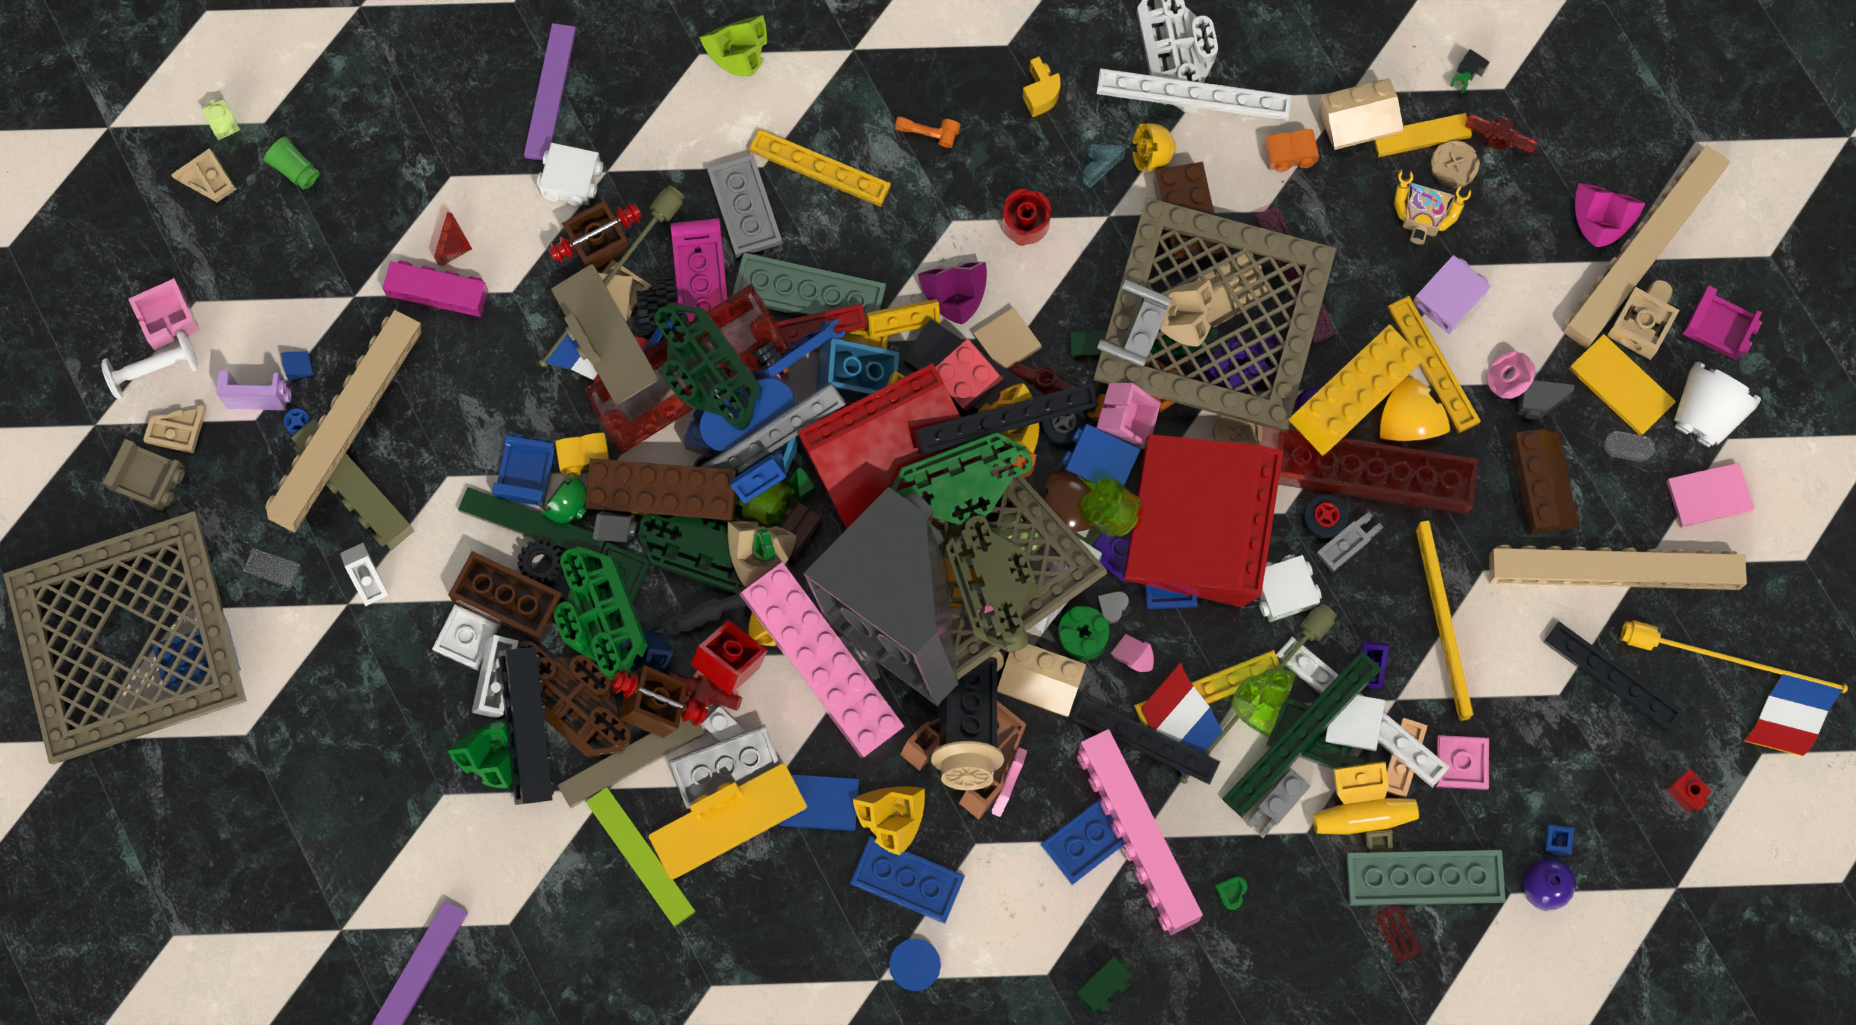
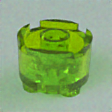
M1105 477L1100 480L1099 484L1088 495L1083 497L1081 507L1083 508L1084 518L1088 523L1106 536L1113 538L1112 536L1114 535L1120 537L1127 534L1136 525L1139 519L1137 512L1138 508L1141 509V501L1137 495L1121 483Z
M779 481L745 504L740 499L739 505L743 507L742 516L750 522H758L759 527L770 528L779 526L784 520L783 516L786 510L790 507L788 505L789 499L794 500L795 490Z

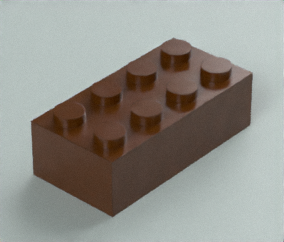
M1203 161L1155 169L1153 183L1158 201L1215 215ZM1179 234L1184 243L1194 238ZM1175 235L1166 239L1169 251L1180 245ZM1203 240L1208 249L1217 245L1216 243ZM1198 241L1187 246L1193 257L1204 252ZM1222 247L1211 253L1216 262H1220L1223 252ZM1183 249L1172 254L1178 265L1189 260ZM1207 255L1196 261L1198 265L1211 263Z
M471 551L448 594L452 602L540 644L544 642L555 621L554 609L558 604L565 602L562 593L474 551Z

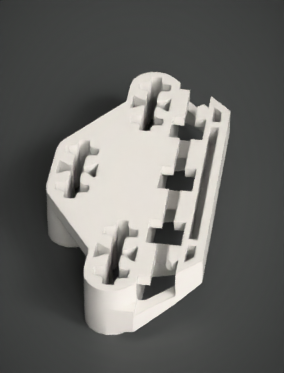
M1142 0L1137 7V17L1150 76L1186 81L1190 79L1193 82L1204 83L1215 62L1218 51V43L1212 20L1206 16L1197 17L1185 6L1184 0H1153L1155 10L1152 11L1151 7L1147 6L1149 0ZM1171 2L1173 5V11L1170 10ZM1163 22V26L1159 27L1162 40L1158 41L1156 30L1152 28L1151 24ZM1158 54H1170L1169 57H1166L1168 71H1164L1162 58H1158ZM1174 105L1187 114H1195L1200 111V108Z

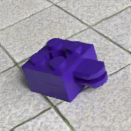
M1241 335V337L1243 338L1244 342L1247 344L1248 342H1247L1246 339ZM1272 336L1264 339L1269 350L1277 347V343ZM1234 337L1226 344L1230 352L1241 347L1237 337ZM1260 342L1249 347L1254 358L1266 353ZM1223 347L1213 354L1215 360L1226 355ZM1245 350L1233 356L1239 366L1251 361ZM1269 357L1257 362L1263 373L1271 370L1266 363ZM1209 358L1202 363L1201 368L1211 363ZM1229 358L1218 364L1224 375L1235 370ZM1254 365L1242 370L1248 381L1260 376ZM1215 367L1203 372L1209 383L1220 378ZM1238 373L1227 378L1233 390L1244 384ZM1260 380L1251 386L1255 390L1264 382ZM1223 381L1215 385L1227 389ZM1247 388L1239 391L1241 393H1245L1248 395L1250 394Z

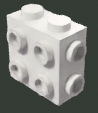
M551 143L549 151L546 150L544 153L543 173L540 172L537 178V187H539L541 195L550 201H558L559 199L567 201L573 206H589L591 198L596 196V178L601 176L603 170V162L600 161L599 153Z
M1295 554L1281 558L1280 563L1273 565L1271 562H1266L1262 595L1260 596L1262 602L1259 603L1262 615L1264 617L1267 616L1269 622L1313 609L1320 603L1322 598L1320 589L1317 584L1314 585L1311 578L1313 575L1312 567L1309 561L1305 562L1303 555L1295 557Z

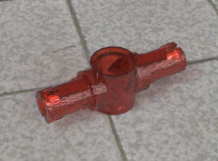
M1471 113L1465 123V128L1483 134L1488 139V144L1497 150L1514 147L1532 154L1538 143V140L1519 133V130L1514 129V123L1507 118H1496L1489 121Z
M1015 362L1014 367L1011 369L1013 374L1030 383L1031 386L1037 388L1043 394L1077 386L1066 382L1051 367L1033 369ZM1045 380H1051V381H1052V382L1049 383V384H1043V383H1042V382L1045 381Z
M673 671L669 673V676L688 683L686 695L690 696L689 699L695 698L697 704L704 702L706 707H710L711 704L714 706L719 704L738 711L741 705V696L733 693L729 695L704 675H698V678L694 676L689 678Z

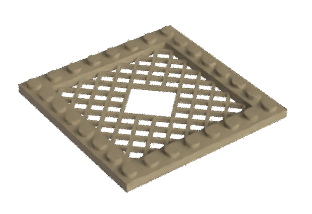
M1146 197L1105 341L1124 348L1142 305L1143 297L1122 289L1125 279L1151 290L1153 289L1150 285L1162 279L1166 288L1170 290L1191 283L1199 278L1207 280L1204 275L1216 270L1221 281L1213 284L1212 290L1224 284L1248 324L1209 345H1206L1203 341L1201 344L1203 348L1192 354L1187 345L1179 342L1167 347L1161 337L1165 334L1162 331L1158 332L1155 340L1158 339L1163 350L1154 355L1150 352L1145 362L1147 364L1151 361L1155 369L1145 366L1141 367L1102 351L1094 380L1106 384L1134 383L1150 396L1287 433L1290 422L1288 419L1292 415L1337 248ZM1163 229L1170 231L1161 236ZM1179 234L1194 238L1184 243ZM1175 235L1180 245L1169 251L1163 240ZM1203 240L1216 243L1217 245L1208 249ZM1198 241L1204 252L1193 257L1187 246ZM1160 243L1165 253L1155 258L1158 244ZM1222 247L1228 258L1216 263L1211 253ZM1227 247L1239 249L1241 251L1234 255H1231ZM1183 249L1189 260L1178 265L1172 254ZM1251 253L1265 257L1256 262ZM1246 254L1251 265L1241 270L1234 259ZM1207 255L1213 266L1201 271L1196 261ZM1168 257L1174 267L1163 273L1157 262ZM1274 259L1287 262L1289 264L1279 268ZM1269 260L1276 271L1264 276L1259 265ZM1231 262L1236 273L1225 278L1219 267ZM1192 263L1198 274L1186 279L1181 269ZM1153 265L1159 275L1148 281ZM1299 266L1306 267L1304 274L1300 270ZM1294 267L1299 277L1288 283L1282 272ZM1254 268L1261 279L1249 284L1244 273ZM1177 271L1183 282L1171 287L1166 276ZM1279 275L1284 285L1273 291L1267 280ZM1239 276L1246 287L1234 292L1229 281ZM1301 282L1297 297L1291 286ZM1264 283L1269 293L1258 299L1252 288ZM1287 289L1293 300L1282 305L1276 294ZM1249 291L1254 301L1243 307L1237 296ZM1272 297L1278 308L1267 313L1261 302ZM1295 304L1291 319L1285 309ZM1257 305L1263 316L1252 321L1246 310ZM1281 311L1287 322L1276 328L1270 317ZM1266 319L1272 330L1261 336L1255 325ZM1289 326L1286 341H1284L1279 331ZM1251 327L1257 338L1246 344L1240 333ZM1275 334L1281 345L1269 350L1264 339ZM1236 336L1241 347L1230 352L1224 341ZM1260 342L1266 353L1254 358L1249 347ZM1221 344L1226 355L1215 360L1209 349ZM1182 346L1187 356L1176 362L1170 351ZM1283 349L1280 363L1278 364L1272 354ZM1245 350L1251 361L1239 366L1233 356ZM1206 352L1211 363L1200 368L1194 357ZM1166 353L1172 364L1161 370L1155 359ZM1269 357L1275 368L1263 373L1257 362ZM1229 358L1235 370L1224 375L1218 364ZM1190 360L1196 371L1185 376L1179 365ZM1254 365L1260 376L1248 381L1242 370ZM1215 367L1220 378L1209 383L1203 372ZM1175 368L1179 376L1167 372ZM1277 372L1272 388L1266 377ZM1238 373L1244 384L1233 390L1227 378ZM1199 375L1203 382L1191 378ZM1263 380L1268 391L1257 396L1251 385ZM1223 381L1227 389L1215 385ZM1247 388L1251 395L1241 393L1239 391ZM1271 394L1269 400L1263 399V398H1265L1266 396H1268V395Z
M991 445L994 456L997 457L996 454L1000 453V451L994 449L993 445ZM1004 459L1002 461L1007 465L1004 467L993 465L994 470L990 471V473L999 476L998 471L1002 469H1008L1009 473H1012L1013 471L1008 467L1013 465L1007 463V459ZM1019 475L1012 479L1000 497L1002 498L1001 507H994L991 511L999 513L998 522H988L990 528H996L995 534L1000 536L1001 528L1014 529L1012 538L1004 539L1014 545H1028L1026 555L1029 563L1030 561H1043L1041 571H1033L1034 576L1040 577L1038 593L1033 599L1027 600L1021 615L1027 631L1105 576L1107 571L1022 475ZM1007 500L1014 506V508L1006 507ZM967 501V508L960 509L958 507H955V511H972L970 508H973L975 506H971L970 504H968ZM1004 513L1017 514L1015 523H1002ZM1021 515L1029 524L1020 523ZM934 518L929 521L932 525H945L942 535L944 541L940 545L942 556L944 555L946 541H950L952 537L954 541H957L959 538L956 535H948L949 527L962 526V531L966 523L955 524ZM1018 530H1031L1030 538L1017 539ZM982 532L978 533L980 542L986 543L984 537H982ZM1037 532L1043 540H1034L1035 533ZM1033 545L1045 546L1044 556L1031 555ZM1050 548L1057 556H1049ZM1047 562H1060L1059 571H1046ZM1017 570L1019 576H1022L1021 583L1025 584L1026 579L1023 570ZM1044 577H1054L1052 580L1043 585ZM948 582L950 605L951 603L963 604L961 614L951 613L952 619H960L958 630L953 629V635H957L954 647L957 677L960 679L1001 648L976 637L973 630H963L965 620L970 619L968 614H966L967 610L963 599L952 598L954 588H959L957 582ZM969 583V586H972V585H975V584H978V583ZM984 597L979 599L982 606L979 615L984 614L986 602ZM1010 613L1006 614L1012 634L1017 633ZM994 626L985 630L986 635L999 640L1004 639L1002 634L997 636ZM962 636H971L960 644Z
M193 511L3 574L49 764L54 765L247 701L197 512ZM178 545L179 551L172 547ZM167 550L177 554L171 567L160 562ZM160 551L156 559L148 556L149 554ZM143 557L153 562L147 574L136 570ZM136 559L132 567L124 564L125 562ZM180 560H182L185 574L175 570ZM119 565L129 570L123 582L112 578ZM158 565L168 570L162 582L151 578ZM112 567L107 575L100 571ZM95 573L105 578L99 590L88 586ZM134 573L144 578L138 590L127 585ZM173 573L183 578L177 590L166 585ZM87 575L84 582H81L76 579ZM71 581L81 586L75 598L64 593ZM110 581L120 586L114 598L103 593ZM149 581L159 586L153 598L142 593ZM63 583L60 590L51 587ZM186 583H188L191 598L181 593ZM47 589L57 593L50 606L40 601ZM86 589L96 593L89 606L79 601ZM124 589L135 593L128 606L118 601ZM163 589L174 593L168 606L157 601ZM140 596L150 601L143 614L133 609ZM179 596L189 601L183 614L172 609ZM61 597L72 601L65 614L55 609ZM100 597L111 601L104 614L94 609ZM77 604L87 609L80 622L70 617ZM116 604L156 625L131 669L91 649ZM155 604L165 609L159 621L148 617ZM40 605L48 609L44 617L42 616ZM192 607H194L197 621L187 617ZM53 612L63 617L56 630L46 625ZM92 612L102 617L95 630L85 625ZM170 612L180 617L174 629L163 625ZM68 620L78 625L71 638L61 633ZM185 620L195 625L189 637L178 632ZM82 628L93 633L86 645L76 641ZM160 628L171 633L165 645L154 640ZM46 629L54 633L50 641L48 640ZM199 630L203 645L193 640ZM58 636L68 640L62 653L52 649ZM175 636L186 640L180 653L169 648ZM191 643L201 648L195 661L184 656ZM73 644L83 648L77 661L67 657ZM151 644L162 648L156 661L145 656ZM88 651L99 656L92 669L82 664ZM167 651L177 656L171 669L160 664ZM52 653L60 656L55 665ZM205 653L209 669L199 664ZM64 659L75 664L68 677L57 672ZM103 659L114 664L107 677L96 672ZM143 659L153 664L146 677L136 672ZM182 659L192 664L186 677L175 672ZM79 667L90 672L83 685L72 680ZM118 667L129 672L122 685L111 680ZM158 667L168 672L161 685L151 680ZM197 667L208 672L201 685L190 680ZM94 675L105 680L98 693L87 688ZM133 675L144 680L137 693L126 688ZM173 675L183 680L177 693L166 688ZM58 677H60V678H62V679L65 680V682H64V684L62 685L61 689H60ZM212 677L213 684L207 685ZM70 683L80 688L73 701L63 696ZM109 683L120 688L113 701L102 696ZM148 683L159 688L152 701L142 696ZM188 683L198 688L183 693ZM85 691L95 696L89 708L78 704ZM124 691L135 696L128 709L117 704ZM164 691L174 696L158 701ZM100 699L110 704L104 717L93 712ZM139 699L149 703V705L134 709ZM63 700L71 704L67 712ZM76 707L86 712L79 725L69 720ZM115 707L125 711V713L110 717ZM91 715L100 719V721L85 725ZM69 724L76 727V729L70 730Z

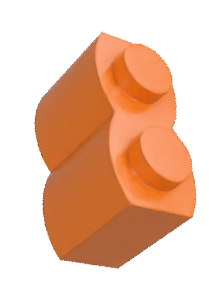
M1313 129L1279 133L1265 138L1264 144L1270 170L1285 172L1292 166L1309 168L1318 161L1319 153Z

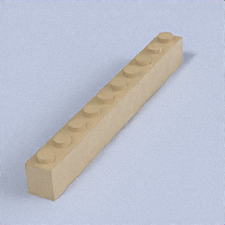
M1708 145L1701 152L1699 150L1695 151L1689 160L1692 164L1688 170L1683 167L1675 179L1678 183L1675 187L1669 185L1661 196L1665 200L1661 205L1655 203L1648 213L1651 217L1646 223L1642 220L1634 231L1637 234L1633 241L1628 239L1620 249L1623 252L1619 259L1617 257L1612 259L1606 267L1609 270L1608 274L1605 277L1603 275L1598 277L1593 284L1595 291L1591 295L1586 293L1579 302L1581 309L1578 313L1572 311L1564 322L1568 326L1563 333L1584 348L1588 349L1731 162Z
M396 310L393 311L390 317L387 316L383 320L381 332L378 336H373L367 354L365 356L361 355L358 359L357 369L353 375H348L342 393L340 395L337 394L333 398L330 405L331 410L319 420L318 430L315 435L311 434L305 443L306 449L302 455L298 454L295 457L290 474L283 476L279 483V491L267 501L265 508L269 520L294 533L296 532L421 335L420 322Z
M1499 545L1489 554L1490 584L1740 590L1747 584L1745 555L1737 554L1736 551H1723L1721 554H1712L1710 550L1687 553L1683 549L1673 550L1671 553H1663L1661 549L1637 552V549L1625 548L1621 551H1612L1611 548H1598L1596 551H1587L1585 547L1562 550L1558 546L1547 547L1546 550L1537 549L1536 546H1523L1521 549H1512L1509 545Z

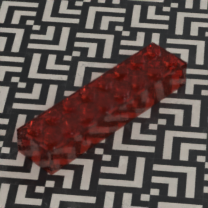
M1288 429L1287 433L1279 431L1277 435L1275 449L1283 451L1278 485L1466 515L1473 508L1479 459L1342 438L1322 456L1299 431Z

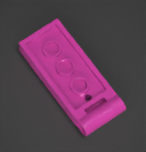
M719 218L671 223L678 305L705 309L723 334L730 333L731 325ZM685 312L691 325L696 323L694 321L696 314ZM707 331L699 338H707L710 333Z

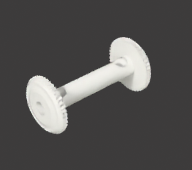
M181 330L177 331L181 345L178 348L167 350L130 364L118 371L113 369L107 358L103 359L101 363L103 375L113 396L119 400L123 399L120 384L125 380L138 378L175 364L181 359L187 360L193 372L197 371L199 366L197 357L186 333Z

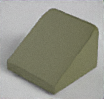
M1391 828L1364 832L1367 853L1393 852Z

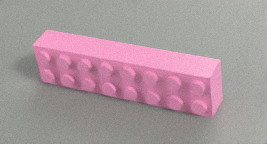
M783 562L739 594L859 757H865L905 727Z
M1108 729L1081 742L1078 751L1079 755L1077 756L1078 762L1083 770L1087 768L1090 774L1088 779L1090 786L1094 792L1098 791L1102 801H1100L1103 812L1106 816L1112 815L1114 819L1113 824H1111L1113 832L1117 838L1122 837L1124 839L1125 847H1123L1125 856L1129 862L1133 860L1137 869L1134 871L1141 885L1145 884L1148 890L1146 897L1151 907H1156L1159 911L1158 921L1163 931L1168 930L1170 935L1197 923L1203 914L1110 730Z

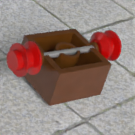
M605 201L562 223L568 240L560 237V243L555 245L550 242L552 247L548 249L555 262L559 260L563 264V258L568 256L572 259L573 250H575L584 268L591 264L596 269L605 265L612 259L614 260L625 254L630 248L620 225L622 224L629 229L630 222L636 221L639 224L638 218L642 217L635 203L631 205L628 201L627 208L621 209L619 206L617 207V216L615 217Z
M643 665L630 673L629 676H627V670L623 669L620 673L617 672L612 679L613 692L617 694L622 690L624 696L619 720L664 738L676 731L681 717L683 722L692 719L691 723L693 726L703 723L707 717L708 710L704 702L696 705V699L690 698L684 703L688 683Z

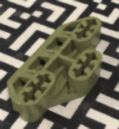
M974 516L967 521L957 541L954 542L952 537L946 546V551L976 637L1007 652L1021 650L1028 643V635L1021 615L1027 600L1033 599L1038 593V586L1023 549L991 532L986 518ZM982 532L988 548L986 552L982 549L978 533ZM966 543L967 549L973 548V554L960 558L959 553L963 551L962 545ZM1017 564H1020L1027 582L1025 584L1021 583L1015 566ZM974 569L977 578L983 577L984 581L969 586L968 581L973 580L969 570ZM984 597L987 607L992 605L994 610L979 615L978 610L982 609L979 598ZM1008 613L1012 617L1017 632L1015 634H1012L1006 618ZM994 626L997 636L1002 634L1004 639L999 640L986 635L985 630Z

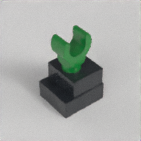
M1470 49L1458 66L1457 72L1460 75L1452 79L1450 86L1453 87L1456 82H1461L1463 87L1460 93H1464L1468 87V81H1472L1476 74L1482 77L1490 62Z

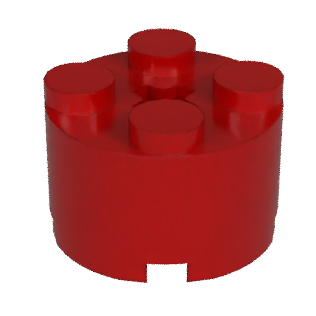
M1019 189L1007 197L1002 210V228L1009 239L1020 246L1033 244L1044 238L1049 230L1051 206L1048 199L1042 193L1028 189Z

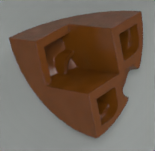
M1058 469L1049 478L1045 485L1047 495L1044 501L1073 533L1085 531L1104 523L1100 503L1094 492L1082 479L1063 469Z

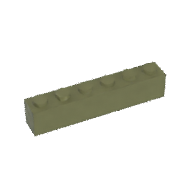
M315 419L291 437L296 444L293 449L299 455H302L306 449L305 443L311 434L315 435L318 430V422ZM345 453L325 485L333 494L338 491L343 496V499L340 500L350 512L354 509L360 515L356 519L365 529L370 527L375 532L373 538L381 547L387 545L392 551L412 534L414 530L408 521Z

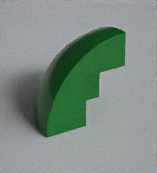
M505 719L478 728L447 750L454 762L465 773L474 772L482 777L483 784L496 788H508L511 785L512 775Z

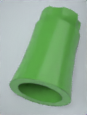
M282 137L277 140L264 157L265 163L277 169L303 190L310 188L320 175L319 171L314 168V165L295 148L288 137Z

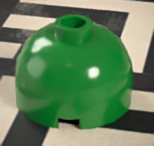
M572 473L568 475V478L571 480L568 483L563 480L547 501L548 510L543 508L540 512L556 523H568L575 517L580 519L588 509L585 506L587 489L582 481Z

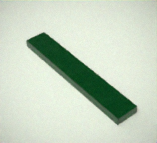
M1217 329L1209 330L1204 340L1206 345L1218 340ZM1107 331L1070 332L1071 358L1100 357L1102 350L1097 349L1100 339L1105 341ZM1166 334L1161 336L1167 347L1177 342ZM1158 339L1154 341L1150 350L1152 355L1163 350ZM1187 345V347H1188V349L1190 350L1191 354L1194 353V352H1196V351H1198L1199 349L1203 348L1201 345H1200V346H1188V345ZM1218 345L1209 349L1212 355L1218 351ZM1182 346L1170 351L1173 356H1187Z
M467 487L458 511L524 536L540 539V541L546 539L549 543L553 542L556 544L557 548L566 551L579 546L601 554L606 543L604 540L593 539V532L568 523H556L541 513ZM587 556V558L590 560L593 559L596 562L598 560L597 558Z

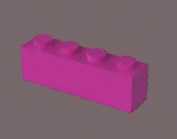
M390 261L382 288L387 297L478 317L482 315L488 294L486 283L479 277L469 276V278H465L453 271L442 273L430 266L419 268L406 261H398V263Z

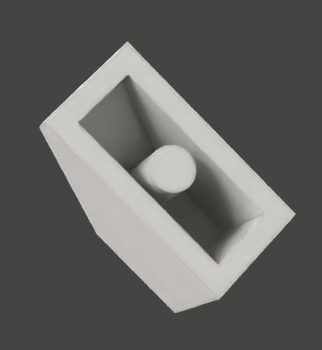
M364 543L340 553L344 566L365 606L388 596Z

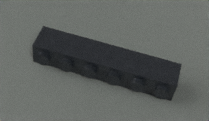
M536 647L499 651L498 658L515 805L552 801L554 783L550 780L549 772L552 762L550 755L547 754L546 744H548L549 735L544 727L546 709L541 700L543 683L538 673L540 666L539 654L536 653Z

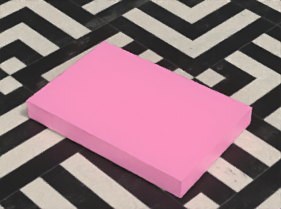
M1740 463L1674 477L1666 481L1681 528L1754 510Z

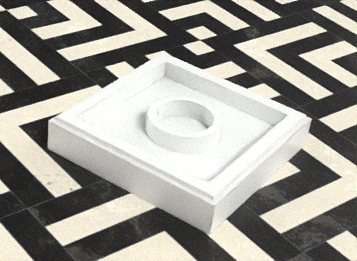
M455 604L432 649L439 654L479 671L482 666L487 639L497 635L501 625Z
M1357 695L1328 726L1325 742L1376 751L1385 700Z

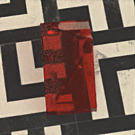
M450 212L446 214L434 255L437 264L440 266H444L472 250L455 217Z

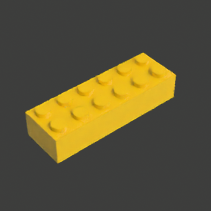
M1389 324L1288 420L1323 456L1424 359Z

